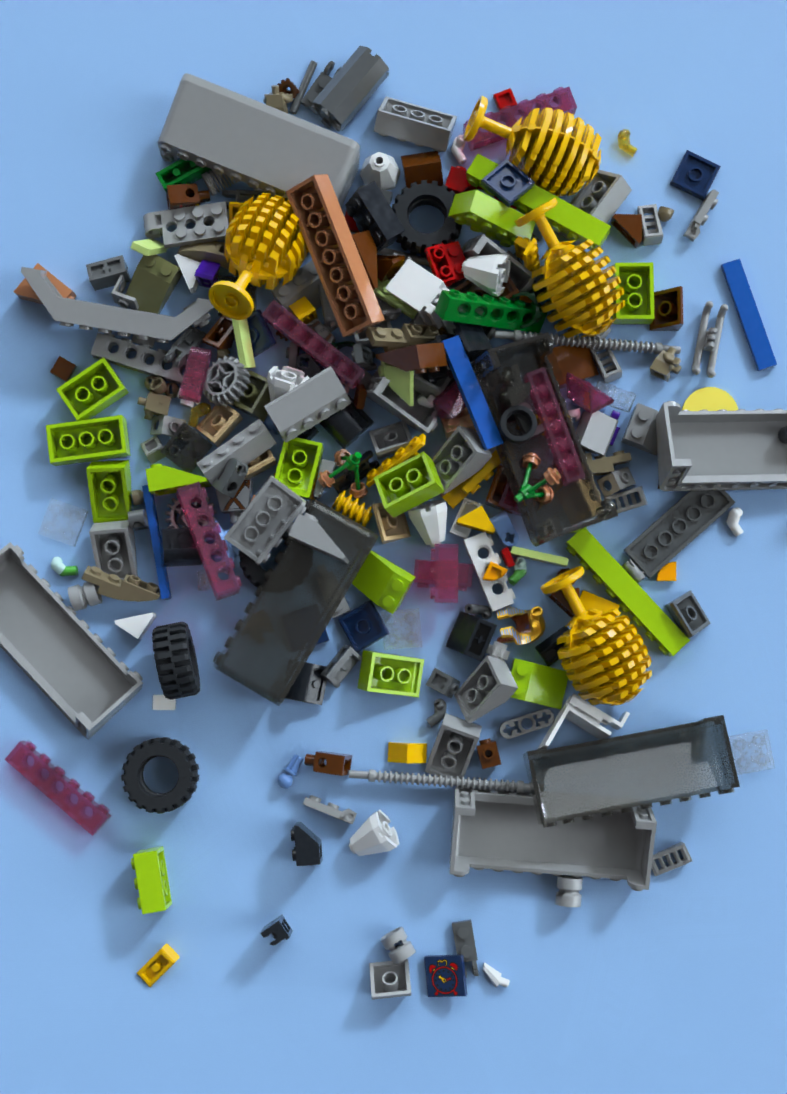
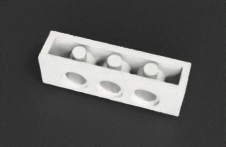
M483 532L465 539L463 543L488 605L491 608V612L514 604L513 599H516L512 588L508 589L506 581H509L507 574L495 581L482 579L485 574V568L488 567L490 561L497 565L501 563L498 553H494L491 547L494 545L491 535ZM486 549L488 557L485 559L480 558L478 550ZM495 584H499L503 588L502 593L499 595L492 591V587Z

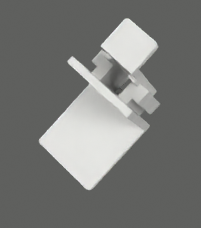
M408 259L386 286V290L418 311L425 325H434L438 329L443 326L448 334L455 335L452 330L456 328L453 322L442 320L435 312L442 290H450L447 289L444 281Z
M573 693L564 703L563 708L559 711L537 750L541 752L550 745L564 719L569 720L597 739L603 740L609 737L612 732L599 724L603 723L606 726L609 725L619 730L623 727L630 713L624 712L617 721Z

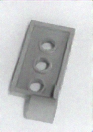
M226 201L151 212L143 216L145 236L148 238L163 236L165 248L225 240L226 229L229 226ZM209 219L214 220V224H213V225H211V226H206V225H205V222H206L207 220H209ZM190 222L196 224L192 229L186 228V225ZM171 225L177 226L173 232L167 231Z

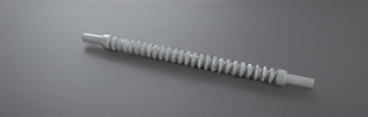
M514 330V332L494 331V338L512 339L514 342H520L521 340L523 343L525 341L528 343L533 341L534 344L536 342L547 344L548 342L549 345H552V343L557 345L559 343L560 346L563 344L568 346L570 344L571 347L573 345L576 347L580 345L581 348L584 346L589 348L591 346L592 349L602 347L603 350L605 348L616 350L617 348L618 351L621 349L626 351L628 349L629 352L632 350L636 352L638 350L639 353L642 351L647 353L649 351L650 354L652 352L660 354L663 350L667 352L669 347H673L676 349L675 354H680L681 352L680 346L662 345L659 342L655 344L650 342L648 344L647 341L645 343L634 341L633 343L632 340L629 342L624 340L622 342L621 339L618 341L613 339L612 341L611 338L608 340L603 338L601 340L600 337L597 339L592 337L590 339V337L580 338L579 335L576 338L574 336L566 338L563 334L560 336L555 334L553 336L552 333L550 335L547 333L543 335L542 332L539 334L534 332L532 334L531 331L528 333L523 331L521 333L520 330Z
M372 769L369 771L349 770V778L368 779L369 782H375V780L380 782V780H383L384 783L386 781H389V783L394 781L396 784L399 781L400 784L411 782L412 785L414 783H417V785L422 783L423 786L427 783L428 786L430 784H433V786L438 784L439 787L450 785L451 788L453 786H456V788L461 786L462 789L466 786L467 789L469 787H472V789L478 787V790L480 788L484 790L489 788L490 791L492 789L495 791L497 789H500V791L505 789L506 792L508 790H511V792L516 790L517 793L544 791V785L524 783V781H517L515 783L514 780L512 782H509V780L503 782V779L501 781L497 779L495 781H492V779L487 781L486 778L484 780H481V778L476 780L475 777L473 779H470V777L464 779V776L460 779L458 776L456 778H453V776L448 778L447 775L445 777H442V775L437 777L436 774L434 776H431V774L428 776L423 774L421 776L420 773L409 775L408 772L406 774H403V772L398 774L397 771L393 774L392 771L390 773L386 771L381 773V770L376 772V770Z

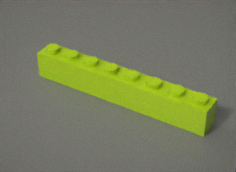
M477 154L466 172L468 183L474 187L479 186L487 194L494 196L480 185V182L498 164ZM535 184L512 204L521 213L527 214L556 197L558 201L557 206L545 213L551 228L556 232L561 231L565 233L572 241L576 240L582 243L590 239L594 244L588 247V250L601 247L610 233V225Z
M582 527L565 543L567 545L566 550L572 556L576 555L581 560L579 564L586 571L589 569L594 574L592 576L599 585L602 583L607 588L605 590L612 599L616 598L620 602L619 607L625 613L629 612L633 616L632 621L638 627L642 626L647 631L645 635L652 642L655 640L660 645L658 649L665 656H674L690 641L585 527Z

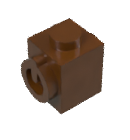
M490 738L480 740V744L476 745L481 768L485 769L501 765L496 741H491Z

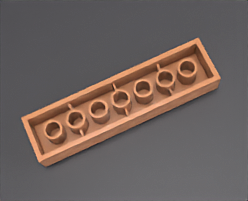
M328 174L313 175L286 191L293 212L299 218V227L342 336L356 335L368 327L385 321Z

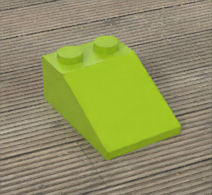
M297 437L286 443L284 441L275 478L300 497L309 499L319 470L324 450L323 443Z
M129 460L92 461L86 468L93 523L128 520V511H132Z
M162 464L150 465V468L145 469L149 492L154 496L212 486L206 477L162 466Z
M366 547L348 581L376 605L394 614L416 577Z
M363 650L357 688L369 692L419 697L424 659Z
M513 658L510 672L518 689L511 698L561 710L568 677L565 674L567 672Z

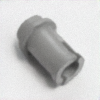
M632 559L622 565L636 583H639L646 577L644 575L645 572H641Z

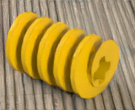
M344 490L338 495L331 510L336 507L335 513L338 514L342 511L343 518L349 514L348 521L351 522L355 519V525H359L362 522L361 528L364 529L373 515L371 513L372 506L365 509V502L358 505L359 499L351 501L352 494L346 498V491Z

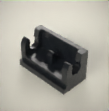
M280 915L264 926L261 935L264 938L272 933L273 938L276 940H273L270 945H276L285 938L286 940L289 939L293 930L284 916Z

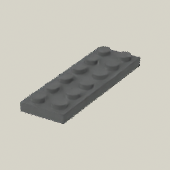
M725 490L689 491L624 549V552L650 579L729 509L735 501Z

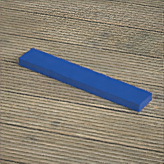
M736 259L722 264L721 269L757 371L776 366L777 362L741 260Z
M459 335L441 341L440 343L444 342L446 360L484 451L503 444L504 442Z
M144 485L142 489L161 599L167 600L171 599L172 596L167 568L161 566L162 541L155 498L149 492L148 485Z

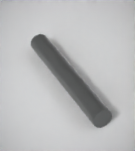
M311 60L299 87L300 92L295 97L289 110L292 114L297 113L301 100L305 95L317 67V62Z

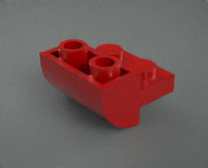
M459 241L445 245L441 243L424 250L433 275L444 281L446 287L467 279L464 277V272H462V265L466 259Z

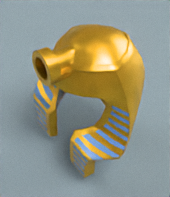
M507 606L502 610L496 611L498 620L511 618L516 624V629L513 626L501 628V636L497 638L498 642H514L516 645L530 644L538 640L545 631V620L542 616L543 610L541 607L536 606L532 610H522Z

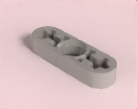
M541 709L505 721L500 725V734L504 738L511 739L550 726L554 722V714L548 709ZM543 712L546 715H550L548 723L539 721V726L536 727L533 715H536V718L542 717ZM523 719H531L532 727L530 729L522 728L521 722ZM518 721V727L521 732L517 733V729L512 730L511 735L503 732L506 729L505 725L508 724L510 727L516 726L514 722Z

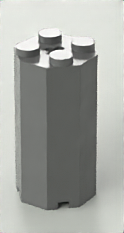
M359 46L312 102L313 105L310 109L322 118L321 122L327 128L332 126L335 130L342 131L388 77V66L379 55L372 56L370 48Z

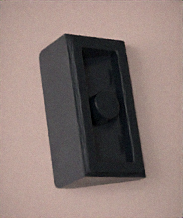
M563 626L535 647L548 667L559 660L557 652L565 643L557 645V638L569 630L567 626Z

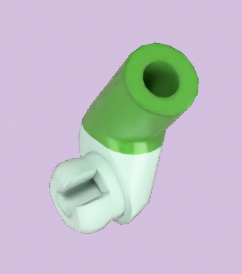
M60 557L52 559L51 568L60 576L78 575L77 566H65Z
M523 557L515 559L514 573L508 578L509 583L513 586L527 573L526 560Z

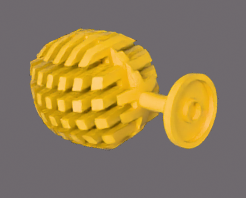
M482 95L478 99L467 123L463 140L467 142L472 141L479 128L506 138V156L509 150L511 151L509 161L535 181V185L551 194H556L555 196H564L566 193L567 196L573 195L583 187L584 183L585 188L597 175L601 164V149L598 151L602 138L598 133L594 135L593 127L589 124L584 125V120L577 117L574 119V114L569 112L564 114L563 110L556 109L553 111L552 108H544L538 114L540 108H536L529 112L523 124L520 125L521 117L510 128L485 117L488 99Z
M264 192L254 202L253 197H251L239 208L228 229H226L224 256L229 263V272L239 277L235 283L230 281L214 283L208 293L211 304L226 317L244 320L252 314L254 303L249 293L245 290L249 282L257 287H262L266 283L265 289L273 290L282 279V286L290 282L305 260L309 250L298 224L299 218L295 216L289 199L285 201V198L278 195L270 198L271 193Z
M555 197L514 221L518 227L534 221L549 247L540 259L546 258L545 264L532 272V279L541 274H544V278L533 284L532 288L534 292L544 287L547 288L538 294L536 299L537 302H542L550 298L549 301L541 306V310L545 313L556 309L547 316L549 322H554L562 318V320L554 325V329L557 332L571 327L563 334L566 338L580 333L584 334L581 337L595 336L606 331L617 319L612 320L610 317L625 306V300L616 304L613 303V301L619 299L624 294V288L619 287L611 291V289L621 283V279L619 276L606 280L617 271L614 265L603 270L600 269L611 261L608 256L593 260L604 252L600 246L588 252L583 251L594 244L593 241L588 239L576 246L571 244L576 240L559 242L545 217L547 211L557 206L558 201Z
M577 566L552 578L540 587L544 594H550L561 589L575 614L566 625L571 629L557 638V645L565 643L557 652L558 658L560 660L563 659L561 663L562 668L567 670L566 676L573 682L572 686L574 689L580 692L578 695L582 699H589L588 702L592 705L612 704L611 706L627 703L644 689L638 688L652 676V670L646 671V668L651 665V657L647 655L648 649L643 644L644 640L641 635L637 634V628L635 625L629 624L631 620L628 616H619L621 612L617 609L603 612L598 609L585 610L572 586V583L581 578L585 573L583 566Z

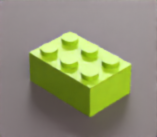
M653 262L615 263L614 267L617 271L612 275V278L619 276L621 283L613 288L612 291L623 287L624 294L619 299L613 301V303L616 304L625 300V306L613 314V319L617 318L613 324H651L655 319Z
M104 357L56 389L77 421L91 419L129 393Z
M424 451L374 477L384 509L393 517L445 492L433 460Z
M159 846L139 850L131 858L132 869L136 871L134 885L135 889L139 890L140 896L137 898L139 910L142 909V914L165 911L172 905L164 848Z

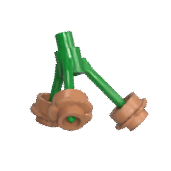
M346 449L336 451L334 462H337L336 465L339 468L332 473L328 470L319 472V483L324 488L326 486L331 488L332 484L335 483L333 478L335 475L346 468L354 470L355 483L351 484L349 494H352L355 499H362L367 495L368 490L365 484L359 481L358 464L362 457L361 453L355 452V454L351 455Z
M529 452L522 457V464L527 470L521 489L514 496V500L519 503L522 500L536 497L540 503L548 504L552 501L554 492L551 487L544 484L548 482L551 486L558 485L561 475L556 468H547V471L543 473L545 479L534 486L527 484L531 470L537 469L541 461L536 453Z

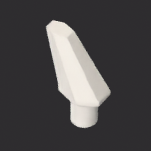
M484 962L483 971L494 986L508 987L510 980L501 977L502 973H499Z

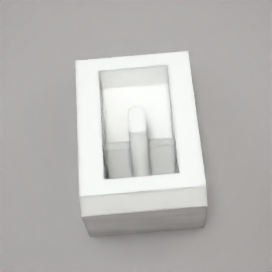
M179 254L174 255L192 294L195 293L199 284L194 275L201 262Z
M152 612L114 621L115 625L141 640L155 620L156 613Z

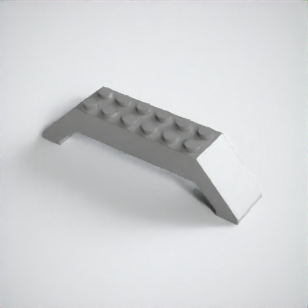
M21 267V273L55 321H60L59 325L71 327L74 324H78L79 329L93 330V327L98 328V332L110 334L113 330L118 331L117 335L129 337L131 334H136L138 339L150 340V337L156 338V342L169 343V340L175 339L192 326L193 323L215 308L209 299L197 298V302L174 317L64 298L46 276L47 271Z

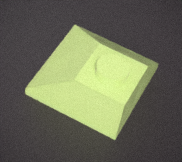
M381 361V366L378 367L379 377L384 376L390 380L388 386L409 406H414V371L406 372Z

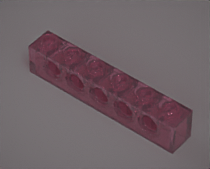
M559 87L552 93H542L536 96L535 99H526L519 102L518 105L513 107L506 106L499 112H489L484 116L496 122L503 121L506 123V126L511 128L518 121L514 116H523L521 125L533 109L540 108V111H542L544 108H552L553 111L556 109L563 110L564 114L567 112L575 114L577 105L570 87ZM555 102L558 104V107H552L550 103ZM467 120L465 124H463V133H465V129L469 120ZM478 129L474 139L467 142L470 151L506 138L489 131L481 132Z
M274 299L261 314L267 323L325 368L331 366L337 377L350 388L354 389L365 376V371Z
M545 367L526 373L524 381L539 421L545 428L544 434L561 475L563 485L566 486L586 477Z
M196 482L177 488V499L216 601L238 594L242 583L238 575L235 576L233 571L235 568L233 559L231 557L228 558L226 553L228 551L226 541L221 540L219 535L221 529L219 523L214 522V510L212 505H208L206 501L208 496L205 487H201L200 483ZM198 502L201 504V507L193 508L191 503ZM203 519L206 520L208 524L206 526H201L198 524V521ZM207 537H211L215 540V542L212 544H208L205 542L204 539ZM219 555L222 560L215 562L211 557ZM222 572L226 573L229 578L226 580H222L219 578L218 574Z
M20 741L5 760L92 836L97 834L112 816L108 813L110 810L105 805H99L95 802V797L90 792H84L80 789L81 785L75 779H69L65 776L66 772L61 767H55L50 763L51 759L46 754H40L35 750L37 747L31 741ZM28 756H32L34 758L33 766L28 765ZM44 768L49 771L47 779L41 775ZM58 781H61L64 785L62 791L56 789ZM72 794L78 796L77 804L71 802L70 797ZM87 806L91 807L93 810V815L91 817L85 814V808Z

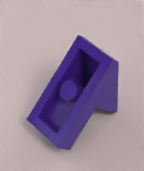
M208 260L201 261L194 275L199 286L211 288L214 283L218 282L217 277L221 266L220 263Z

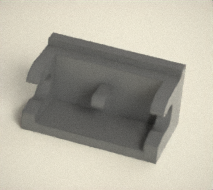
M123 255L86 265L89 281L95 291L115 286L120 275L124 276L125 282L131 281Z
M344 645L320 675L335 688H339L341 681L354 665L361 661L362 657L351 646Z

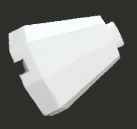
M381 152L366 158L360 171V177L364 185L375 181L379 189L386 191L396 187L400 176V170L394 158Z
M505 254L472 256L463 262L462 272H464V277L488 294L498 297L505 289V287H502L503 282L507 283L509 278L511 261L508 259L510 257Z
M273 366L267 376L271 402L310 378L308 376L304 377L305 373L299 369L283 366L282 370H278V366Z
M430 501L425 505L420 504L408 510L409 518L425 544L431 547L442 545L441 542L445 541L446 501Z
M381 810L373 813L350 838V850L358 856L388 852L396 848L400 843L394 826L390 828L388 825L391 822L389 817Z

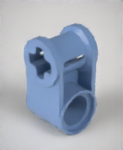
M503 510L489 518L495 528L494 533L503 547L511 548L515 546L519 536L507 512ZM507 534L509 537H514L512 543L510 541H505Z

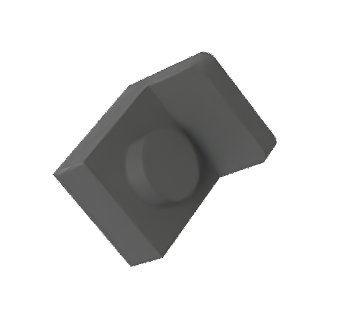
M434 668L426 685L452 698L459 689L460 681Z

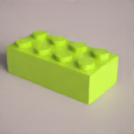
M477 189L455 194L449 216L454 218L456 223L467 225L470 227V230L481 232L489 239L499 241L500 245L504 247L514 245V241L518 236L531 240L535 227L534 221H530L521 227L516 226L514 221L524 214L511 207L508 208L505 204Z
M122 415L46 425L50 463L54 466L131 456L127 421Z

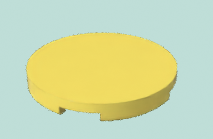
M704 387L693 392L685 400L681 410L699 411L705 409L708 411H718L725 409L727 411H736L738 406L733 397L726 391L716 387Z

